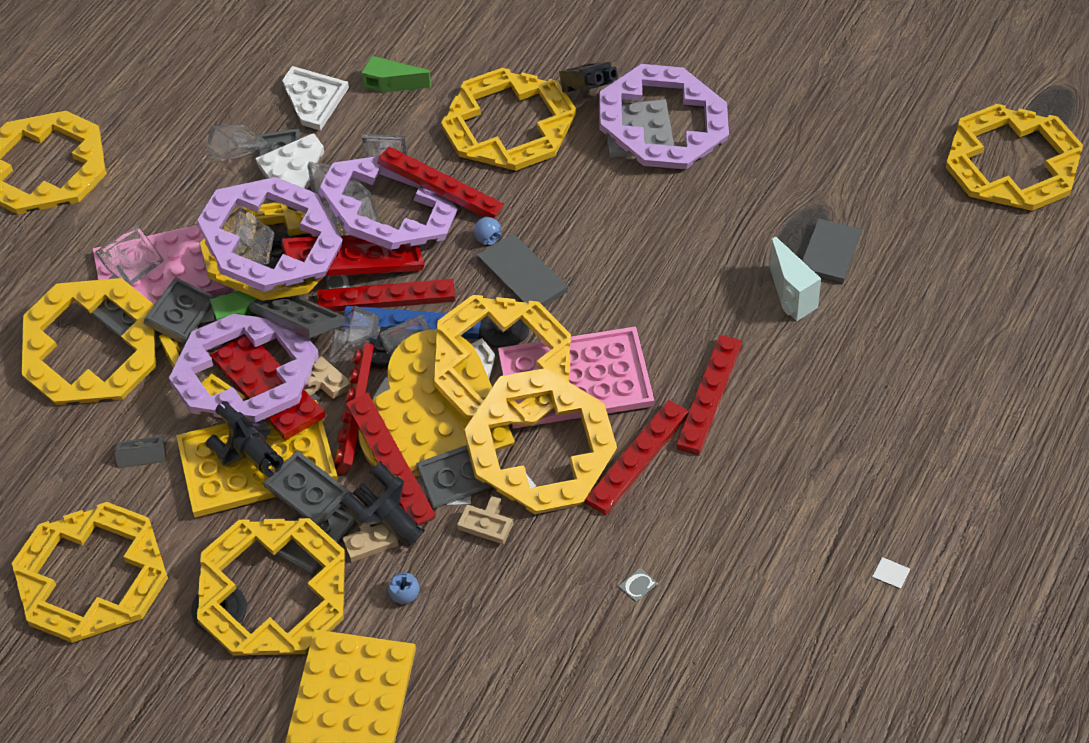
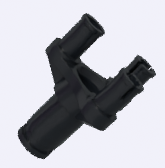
M222 401L221 403L225 408L218 404L215 412L227 422L229 427L227 443L225 444L218 436L212 435L206 440V447L217 456V460L223 466H229L240 459L247 458L265 476H273L274 474L269 469V466L274 467L278 472L283 465V458L265 442L271 432L270 427L263 421L249 422L242 412H237L227 401Z
M380 461L370 471V474L386 487L383 495L378 498L362 483L353 493L349 492L339 504L355 517L354 521L360 527L362 525H380L382 523L401 542L404 541L406 547L409 548L425 532V529H421L418 526L419 524L399 505L401 503L404 480L399 475L395 476Z

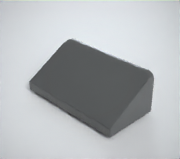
M162 435L117 442L114 453L118 468L164 462L166 459L165 437Z

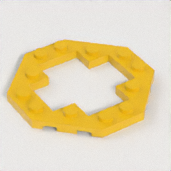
M500 68L463 81L458 96H455L449 107L450 111L447 116H444L441 125L459 157L516 171L556 156L576 115V108L567 94L562 92V87L558 81L552 79L544 81L538 79V76L523 72L519 75L511 73L510 69ZM510 87L519 100L539 94L553 115L550 118L537 122V128L543 136L542 138L509 150L505 149L498 136L477 143L464 121L481 115V109L475 101L476 99Z
M995 104L960 118L946 162V169L969 197L1033 211L1070 196L1083 144L1057 116L1049 115L1048 117L1037 116L1036 112L1024 109L1014 111L1006 109L1005 105ZM1005 124H1009L1019 137L1039 130L1060 154L1046 160L1045 167L1054 177L1023 190L1015 184L1009 175L989 183L969 159L983 153L984 146L976 136Z
M68 111L6 122L0 128V159L24 136L42 143L56 130L82 142L72 152L73 159L84 163V165L62 188L43 181L31 194H28L3 182L13 169L10 164L0 160V206L19 215L27 213L28 209L39 207L40 210L57 207L58 203L68 201L70 204L79 203L107 174L99 126Z
M278 202L262 204L258 212L240 207L231 213V217L224 223L221 229L240 236L239 244L245 243L242 228L285 222L289 236L307 233L299 229L306 213L298 210L293 211L288 209V206ZM205 238L200 242V250L209 279L262 301L308 294L322 279L310 277L303 279L301 283L288 286L280 284L273 286L271 290L262 291L220 274L214 256H211L205 244Z
M122 278L55 284L23 315L22 376L55 405H67L68 402L91 403L99 402V400L103 399L123 400L156 367V330L143 324L145 317L154 307V304ZM108 298L136 321L121 336L123 341L136 350V352L105 382L87 369L70 385L42 361L57 347L56 342L43 331L74 301L91 314Z
M472 295L437 322L433 385L465 419L471 420L484 400L454 370L466 361L470 355L456 339L486 316L503 332L521 319L550 349L548 353L537 360L536 366L539 369L547 368L569 382L571 334L540 302L529 301L524 303L515 302V299L496 297V299H487L481 295ZM551 394L526 398L519 405L515 400L507 402L512 419L511 424L534 426L555 409Z
M547 368L500 376L464 430V437L475 478L483 483L490 484L497 489V492L510 500H516L533 514L582 505L617 449L605 404ZM551 394L557 416L580 411L591 453L570 457L569 461L575 480L530 488L524 465L500 470L489 428L511 424L512 419L507 405L508 401Z
M109 502L98 504L97 508L86 512L80 510L63 516L64 519L53 523L47 521L38 524L12 562L29 626L71 643L143 619L168 580L149 518ZM97 526L133 540L123 558L125 562L140 567L142 570L119 605L96 597L85 616L82 617L45 602L55 588L56 583L53 579L40 575L38 572L61 538L84 545Z
M301 518L299 521L264 519L262 522H250V520H238L201 552L199 607L197 610L198 623L233 656L307 654L314 629L331 632L344 620L345 551L310 518ZM293 539L323 567L308 582V587L323 601L289 633L285 632L269 617L250 634L219 605L236 590V585L221 571L256 540L275 555Z

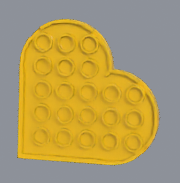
M425 330L415 333L398 345L388 365L389 390L384 391L372 400L415 479L420 478L416 468L417 462L466 445L464 430L470 422L433 385L436 330ZM459 336L456 340L470 355L466 361L454 370L484 400L492 389V385L475 348L466 339ZM508 425L489 428L495 452L515 445ZM359 430L361 450L367 461L375 467L378 463Z

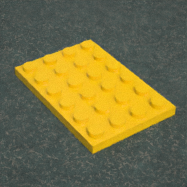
M266 419L260 421L265 422L270 427L271 432L265 442L283 458V463L298 450L338 481L322 420L286 441ZM227 423L176 435L195 518L276 497L263 485V482L269 477L265 476L247 458L240 459L229 466H223L217 460V456L206 447V440L212 435L218 436L225 444L227 443L229 437ZM269 466V469L274 473L276 471L275 468Z
M314 629L285 743H395L416 645L413 643Z

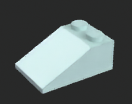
M777 237L772 238L770 270L784 312L798 321L818 308L821 278Z

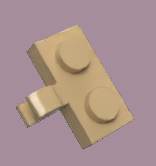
M321 356L313 364L311 376L307 386L303 389L309 395L322 389L334 399L347 392L351 387V383Z
M491 496L486 510L466 505L457 527L458 530L504 545L513 526V519L499 515L502 509V505H500L501 499Z
M383 524L373 527L362 525L361 527L359 526V532L343 537V542L351 562L399 546L396 536Z

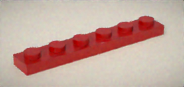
M390 146L378 158L377 164L483 217L495 219L503 209L504 203Z
M454 278L318 290V305L333 312L345 311L346 306L387 308L455 302Z
M719 335L678 439L677 450L700 456L742 347V340Z
M365 342L360 350L356 349L353 355L352 362L355 363V366L349 376L348 381L351 383V387L346 393L345 402H349L366 392L374 348L372 344ZM345 408L341 417V422H344L337 438L340 446L333 459V462L336 463V473L343 476L352 466L359 430L348 408Z
M365 393L347 402L346 407L377 463L381 461L395 476L399 475L404 480L401 507L419 524L418 526L435 519L436 515L370 395Z
M668 400L586 497V504L606 516L687 419L689 411Z

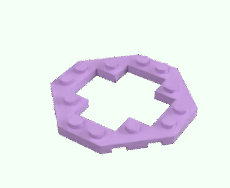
M640 64L600 91L599 129L604 134L609 133L615 138V143L627 153L629 151L637 157V161L643 166L688 169L698 158L702 159L713 151V148L719 143L723 144L728 140L727 102L683 67ZM642 85L683 89V105L704 106L706 132L686 131L685 147L645 144L644 127L622 125L621 99L641 101Z
M379 156L332 163L320 185L318 194L322 199H326L329 202V209L337 219L343 221V228L348 234L388 249H397L401 244L407 243L410 246L426 244V241L430 239H435L436 241L445 240L457 212V208L451 200L377 164ZM381 174L418 188L414 201L433 207V211L426 225L404 218L400 229L397 230L389 225L381 224L368 217L358 215L362 202L353 197L345 196L343 193L351 178L373 185L377 175Z
M277 177L216 189L197 219V227L205 238V244L211 256H214L220 274L262 291L271 290L273 286L280 284L288 286L301 283L303 279L315 277V279L325 277L343 241L317 193ZM268 198L306 213L299 229L317 236L318 239L305 262L282 254L276 267L271 269L234 254L233 252L239 244L240 236L221 228L236 204L258 212L264 200Z
M232 314L191 332L169 376L170 385L191 413L201 414V412L213 413L214 417H221L215 412L218 404L225 408L221 402L227 401L237 412H242L249 422L256 423L299 404L302 397L301 392L304 386L307 385L312 373L313 364L317 362L319 357L318 349L308 337L271 320ZM243 334H246L255 347L277 339L293 359V361L276 368L277 376L283 382L282 385L246 401L241 399L233 387L211 397L195 375V373L213 366L212 358L206 350Z

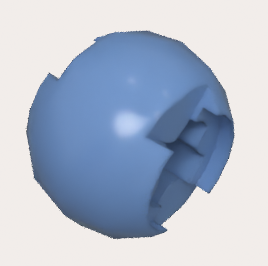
M484 217L474 226L475 238L483 245H492L501 237V226L494 218Z
M397 573L388 583V594L396 603L409 604L419 594V582L410 573Z

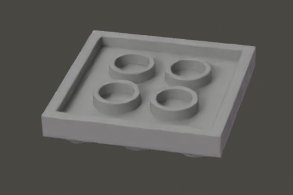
M666 99L622 104V125L644 127L645 144L674 146ZM609 133L606 134L610 158L635 156L630 151L627 153L615 143V138Z

